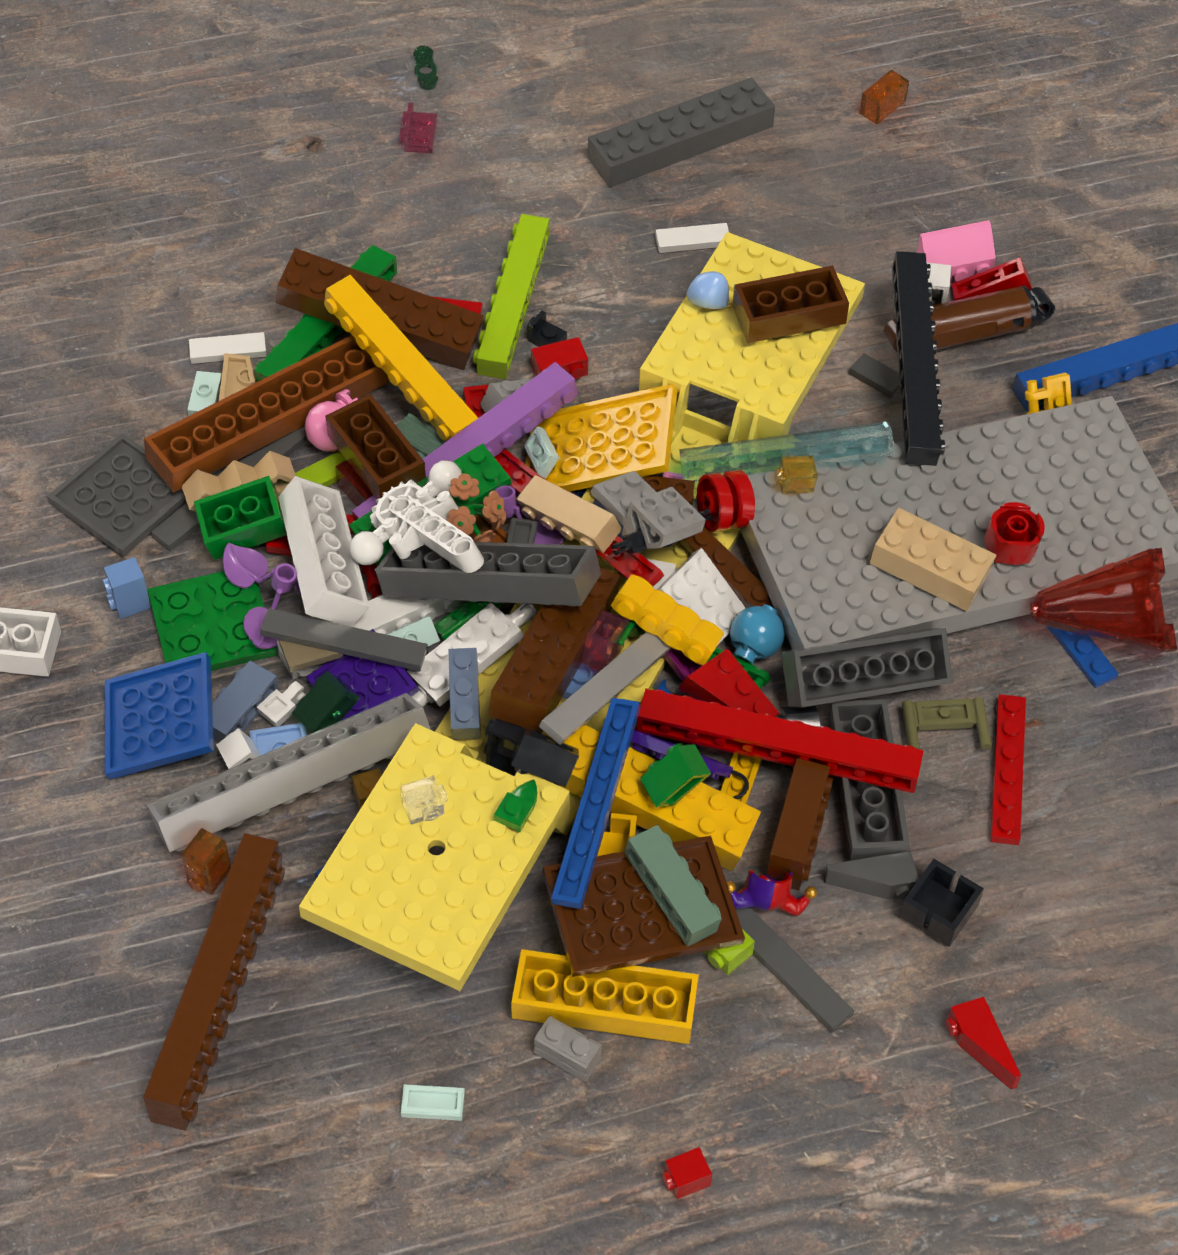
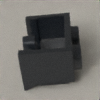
M491 719L485 730V735L488 736L483 751L486 755V764L515 776L517 771H515L514 766H511V758L524 728L499 719Z

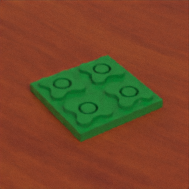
M222 571L147 588L165 663L207 652L211 657V671L248 663L249 661L277 656L276 647L269 649L256 647L244 630V618L248 611L255 607H264L259 585L256 581L249 588H240L233 585L227 579L225 572Z

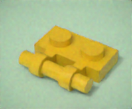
M1061 373L1042 378L1043 388L1037 389L1036 380L1027 381V390L1025 391V400L1028 401L1029 407L1027 414L1040 412L1038 402L1040 399H1044V410L1072 405L1069 374Z

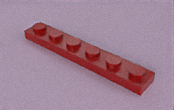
M999 694L997 698L990 842L1019 846L1021 839L1026 697Z

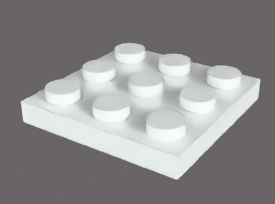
M702 548L695 551L656 589L670 595L677 604L692 609L701 619L717 625L724 632L720 642L730 633L731 624L736 615L745 609L743 603Z

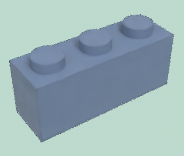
M477 648L448 649L453 740L480 739Z
M249 661L244 668H240L236 672L232 682L220 690L217 699L212 703L213 740L219 743L238 728L243 732L259 715L257 706L276 689L279 691L275 674Z

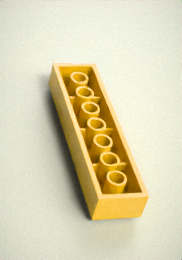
M584 724L563 742L578 748L579 758L566 787H560L582 797L601 732ZM629 747L610 812L637 815L636 825L646 830L658 825L663 833H667L670 836L672 842L711 836L721 867L732 872L741 858L761 811L702 782L675 805L655 807L640 778L649 771L648 766L658 760Z

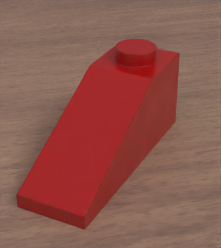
M1021 257L951 284L955 300L1025 285L1029 290L1033 288L1030 276Z
M984 996L952 1006L946 1019V1027L950 1036H955L958 1045L1008 1088H1017L1021 1077L1020 1071Z

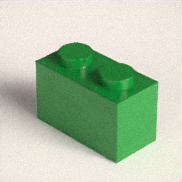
M676 744L666 751L667 755L663 759L649 765V771L640 778L655 807L675 805L711 774L695 744L683 746L682 744Z

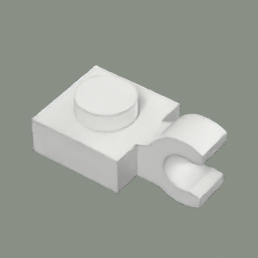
M295 681L283 693L276 689L257 706L258 713L275 727L280 726L297 711L295 704L300 703L306 697L302 692L304 687Z

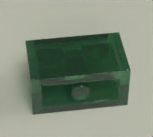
M326 671L316 680L315 685L307 695L299 700L292 714L311 733H314L341 721L361 697L340 677Z

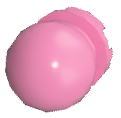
M344 389L335 395V402L325 401L319 403L309 411L305 420V431L307 439L316 448L327 452L339 451L328 436L325 415L358 400L357 397L353 400L350 398V390Z

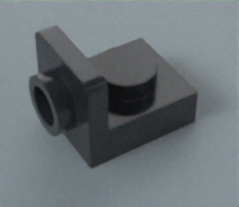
M543 310L536 317L533 316L527 325L528 341L539 347L567 339V331L547 322L546 312Z

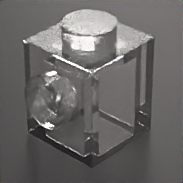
M434 775L400 785L401 801L411 825L424 820L432 821L440 815H444V802H447L448 798L443 784L438 786Z

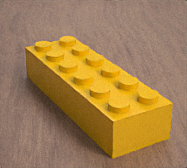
M521 949L511 1002L512 1019L545 1023L548 1017L551 1016L573 1028L690 1044L699 974L632 965L572 977L566 955Z

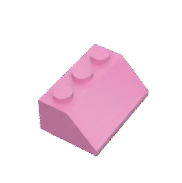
M988 220L922 233L919 237L917 253H926L927 263L951 265L950 283L958 282L994 267L996 260L991 223Z

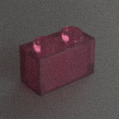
M603 611L587 633L581 663L589 665L592 669L602 670L612 662L624 647V643L620 646L618 641L628 626L630 619Z

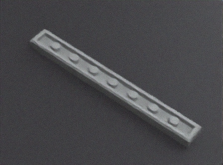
M646 632L545 717L539 727L561 745L610 703L612 697L618 696L670 651L672 647L665 644L658 635Z

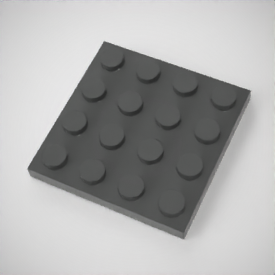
M123 433L47 496L50 504L123 557L146 538L153 529L187 502L183 489L173 493L145 458V449Z

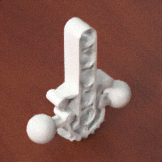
M440 461L431 468L428 477L429 482L423 488L418 486L413 480H409L406 484L400 482L399 486L395 488L391 486L390 491L383 492V497L377 499V505L371 508L373 512L370 515L371 522L377 529L374 532L362 531L353 537L349 547L351 557L359 564L372 565L381 558L384 549L383 543L389 539V543L400 559L408 558L411 555V551L426 545L463 572L472 573L480 569L484 563V557L473 539L445 520L449 517L448 513L451 509L458 510V506L450 495L449 489L451 487L450 481L453 478L458 479L459 475L462 474L461 469L454 462Z

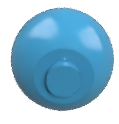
M763 604V606L745 608L736 615L730 628L731 642L736 648L733 656L753 665L755 659H767L780 649L785 631L776 609Z

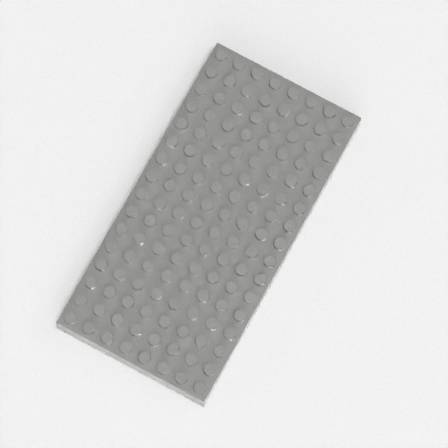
M1112 396L943 432L940 436L941 440H945V452L943 456H939L937 466L905 464L904 441L747 475L754 491L755 516L753 520L748 522L747 527L741 528L740 531L774 609L777 610V615L782 620L784 631L792 650L932 628H946V633L948 634L1044 611L1049 607L1060 604L1062 606L1178 579V514ZM1019 502L1030 506L1032 512L1036 515L1037 513L1041 515L1045 524L1043 537L1032 561L1028 564L1020 565L994 562L989 576L968 611L870 564L875 544L898 507L986 549L984 536L994 511L998 510L1005 503Z

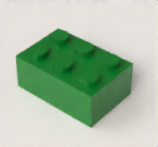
M270 476L194 501L204 544L214 560L223 557L228 543L251 548L287 535L278 499L279 494Z

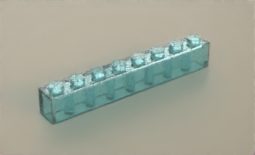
M889 422L679 449L683 480L699 481L703 474L721 473L723 475L726 471L742 470L746 474L895 455L893 432Z

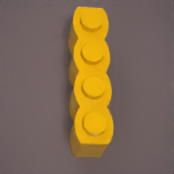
M630 575L611 604L618 614L627 619L634 620L643 630L653 635H658L665 644L674 649L681 650L687 658L700 665L706 664L724 636V632L717 625L701 619L692 609L677 604L670 595L654 589L649 582L636 575Z

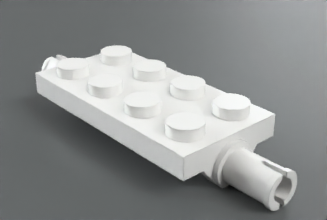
M492 602L427 654L421 671L412 669L407 671L419 688V691L411 697L422 707L429 702L431 704L435 702L439 707L450 699L448 649L477 648L478 674H480L524 637L519 628L534 615H537L535 608L530 603L519 606L510 615H504Z

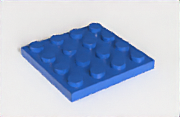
M207 652L105 680V775L109 779L214 752L211 657Z

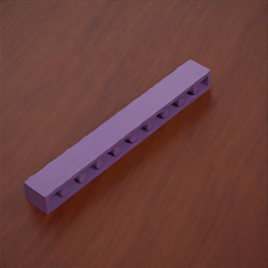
M554 362L423 458L426 477L429 476V472L434 464L440 461L452 462L482 443L494 457L504 449L511 447L515 441L526 433L531 432L538 424L546 418H550L557 410L578 396L575 379ZM374 495L352 510L355 520L372 511L371 508L377 505V499Z

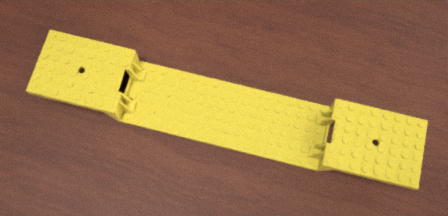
M726 232L700 274L715 271L725 276L729 287L728 306L722 309L698 307L689 302L686 295L640 368L639 391L673 384L677 391L668 472L690 475V480L695 481L693 503L694 499H697V485L703 474L716 473L778 456L782 459L793 417L862 300L865 283L837 273L849 301L846 324L747 343L732 306L734 284L822 267ZM690 384L738 402L731 427L687 410ZM590 487L586 490L582 499L593 504L595 497L591 494L593 487ZM729 527L726 531L710 533L724 547L731 551L741 531L740 529H731ZM565 538V542L561 545L581 544L576 539L571 541ZM679 541L666 548H651L639 552L646 559L676 564V570L692 555ZM598 558L600 568L616 572ZM622 576L620 578L619 591L627 581ZM515 603L509 615L522 604ZM543 604L531 605L535 608V610L538 613ZM613 608L589 649L600 671L642 636H628L621 646L618 645V639L610 650L604 653L603 648L619 629L622 621L627 619L618 614ZM536 615L519 628L524 635ZM521 640L479 674L481 738L453 740L450 709L435 732L415 723L299 905L301 918L458 991H461L552 832L565 836L569 833L574 824L582 798L530 773L520 774L517 772L515 776H512L486 764V755L483 751L488 736L485 735V730L489 721L496 719L488 716L491 690ZM664 656L615 698L641 703L645 688L650 689L653 687L667 662ZM562 698L558 706H560L567 699ZM610 703L585 723V725L602 732ZM505 740L506 747L515 748V744ZM534 779L538 792L537 802L521 832L494 821V814L506 793H511L519 785ZM433 846H441L445 851L440 855H432L429 849Z

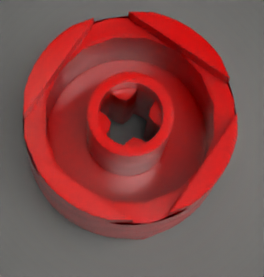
M1008 502L993 512L984 536V543L988 551L996 554L994 562L1020 565L1028 564L1032 561L1043 537L1045 524L1039 513L1036 515L1032 512L1030 506L1019 502Z

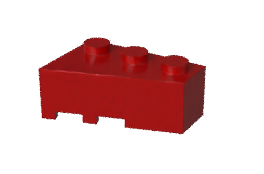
M728 648L687 676L677 688L685 694L687 692L697 700L717 702L732 708H744L750 712L763 715L771 714L777 716L779 714Z

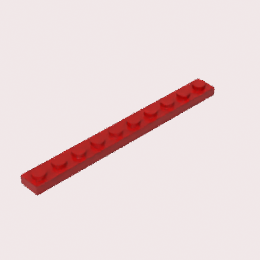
M506 449L494 457L510 476L512 484L509 486L513 487L519 495L535 475L541 477ZM618 536L604 553L596 550L597 557L621 574L626 580L632 574L645 579L654 587L664 577L663 572L639 552L628 554L626 551L615 556L612 551L617 549L611 550V546L623 541Z

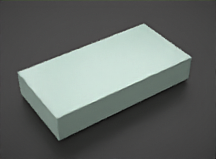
M404 1084L401 1117L462 1121L465 1088Z

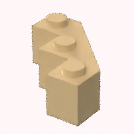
M269 451L254 467L233 460L219 476L197 469L182 485V489L189 510L196 512L194 501L266 476H270L280 495L296 474L290 458Z

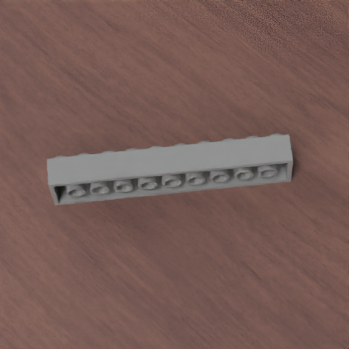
M404 693L147 804V808L158 835L169 852L182 851L188 848L194 841L212 838L217 834V831L226 827H237L249 817L254 815L262 816L268 813L272 807L294 802L297 796L304 793L317 792L323 788V785L332 781H342L350 773L357 770L370 769L375 765V762L384 758L392 759L415 723L430 729L423 707L409 694Z

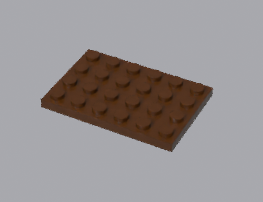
M711 836L673 842V848L679 856L685 858L690 873L695 880L698 879L702 883L705 895L711 903L717 905L722 918L716 933L688 947L670 923L624 852L597 856L582 909L552 903L551 898L562 863L543 866L542 874L572 977L744 943L745 936Z

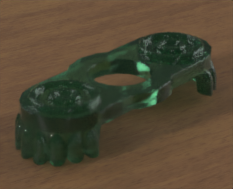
M420 45L413 52L416 65L414 72L418 77L419 86L422 89L431 90L437 86L438 76H436L437 67L433 61L434 52L429 46ZM423 67H429L432 69V72L423 74L419 70Z

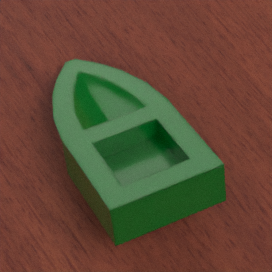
M534 779L519 785L511 793L507 792L494 814V821L521 832L537 802L536 781Z

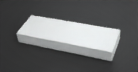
M727 223L657 229L655 237L659 253L717 248L729 230Z
M264 332L189 339L191 364L224 361V353L250 356V358L267 357Z

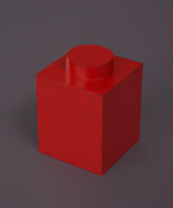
M700 1147L665 1160L662 1180L668 1191L672 1190L676 1199L711 1186L712 1172Z

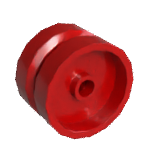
M742 470L726 471L723 475L721 473L702 475L697 485L698 512L708 509L710 514L707 515H712L710 520L705 521L704 527L709 532L726 531L729 527L731 529L746 528L748 522L753 520L755 516L754 491L747 474Z

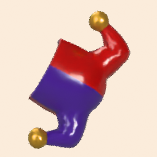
M749 870L745 887L738 892L735 891V883L727 882L736 909L756 907L765 911L780 909L791 915L799 916L808 906L810 900L817 896V890L812 886L805 889L804 896L800 898L793 896L790 892L792 872L785 873L783 881H777L764 874L757 876L753 870Z

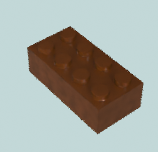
M832 265L734 284L732 306L747 343L846 324L849 301Z
M371 393L325 415L329 438L376 499L382 498L383 492L390 491L391 486L394 488L399 486L400 482L406 484L409 480H413L415 483H418L426 478L424 460Z
M798 758L796 759L771 850L767 876L777 881H783L785 873L792 872L791 889L800 891L802 881L808 882L811 863L815 856L825 810H827L833 778L828 777L830 766Z

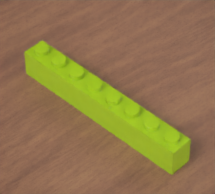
M521 214L519 223L514 224L512 233L514 239L513 241L509 240L507 247L508 258H504L502 262L503 275L497 278L496 290L498 291L497 294H492L490 304L492 310L487 312L485 317L486 330H481L479 345L481 346L480 349H475L473 363L477 364V375L507 380L550 236V218Z

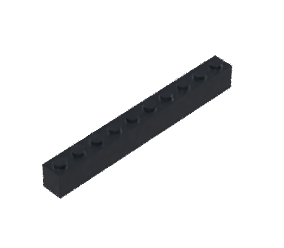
M896 251L892 265L905 464L937 466L939 456H943L945 452V440H941L940 436L943 433V419H939L942 401L937 399L940 391V379H936L938 359H934L937 341L933 340L932 337L935 333V320H931L934 303L929 299L932 294V283L928 282L931 266L926 262V253Z

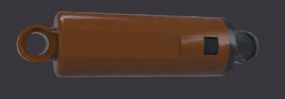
M1025 285L935 304L931 320H935V333L932 337L933 340L937 341V350L1029 330L1035 326L1036 321L1042 322L1049 319L1054 314L1055 305L1042 288L1034 287L1029 290ZM892 319L886 324L884 334L897 352L895 319Z

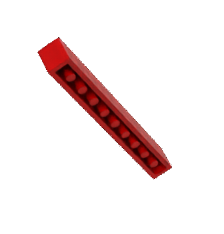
M645 688L637 718V731L790 766H795L796 759L798 758L830 766V775L915 793L924 750L916 749L910 745L902 746L889 743L883 739L862 737L856 733L835 731L825 726L808 725L798 720L781 719L771 714L754 713L744 708L723 706L717 702L696 700L690 696L669 694L659 689L651 690Z

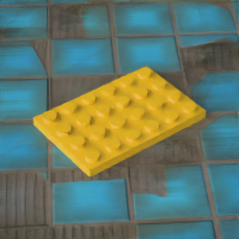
M669 384L557 410L550 418H546L537 425L545 429L559 456L547 478L544 479L570 492L593 487V485L631 471H636L641 477L668 472L677 390L674 385ZM527 453L526 465L536 472Z

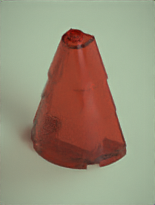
M1150 548L1116 563H1109L1085 575L1078 574L1039 591L1035 601L1030 603L1031 617L1035 618L1039 624L1080 636L1087 634L1118 644L1124 643L1160 653H1170L1177 650L1174 624L1165 623L1159 584L1166 573L1162 548Z

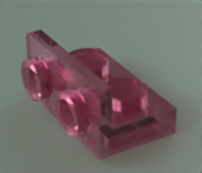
M409 102L407 111H403L402 123L405 125V128L401 127L400 142H404V152L433 154L437 113L414 112V104Z

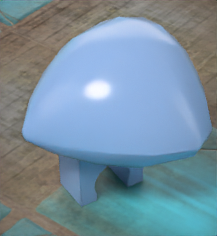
M715 271L697 275L686 293L689 302L698 307L722 309L728 306V282L723 274Z

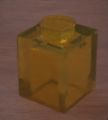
M813 455L782 457L779 468L775 469L776 484H780L782 494L814 493L818 475Z

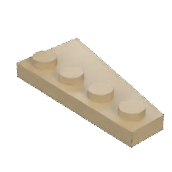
M224 353L219 401L255 383L250 356Z

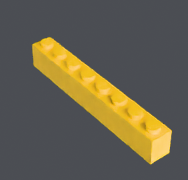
M351 275L326 288L324 305L327 311L339 319L343 329L354 336L358 346L370 354L374 364L385 371L390 382L401 389L406 400L416 406L422 418L426 422L431 423L442 440L448 441L478 419Z

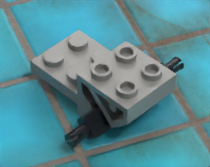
M631 471L593 485L591 494L610 513L614 514L615 518L624 526L622 531L623 541L611 546V550L617 549L612 551L615 556L626 551L628 554H632L645 549H659L672 546L679 540L702 532L705 521L712 518V515H707L710 514V510L705 509L698 512L673 487L656 492L636 471Z

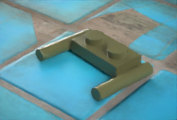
M976 697L971 700L955 699L916 702L906 700L902 702L908 745L920 749L917 727L918 731L973 728V725L977 724L981 749L988 750L992 748L984 699L982 697Z

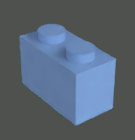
M135 557L104 567L106 578L102 579L107 593L106 598L111 611L116 609L120 619L151 608L144 576Z

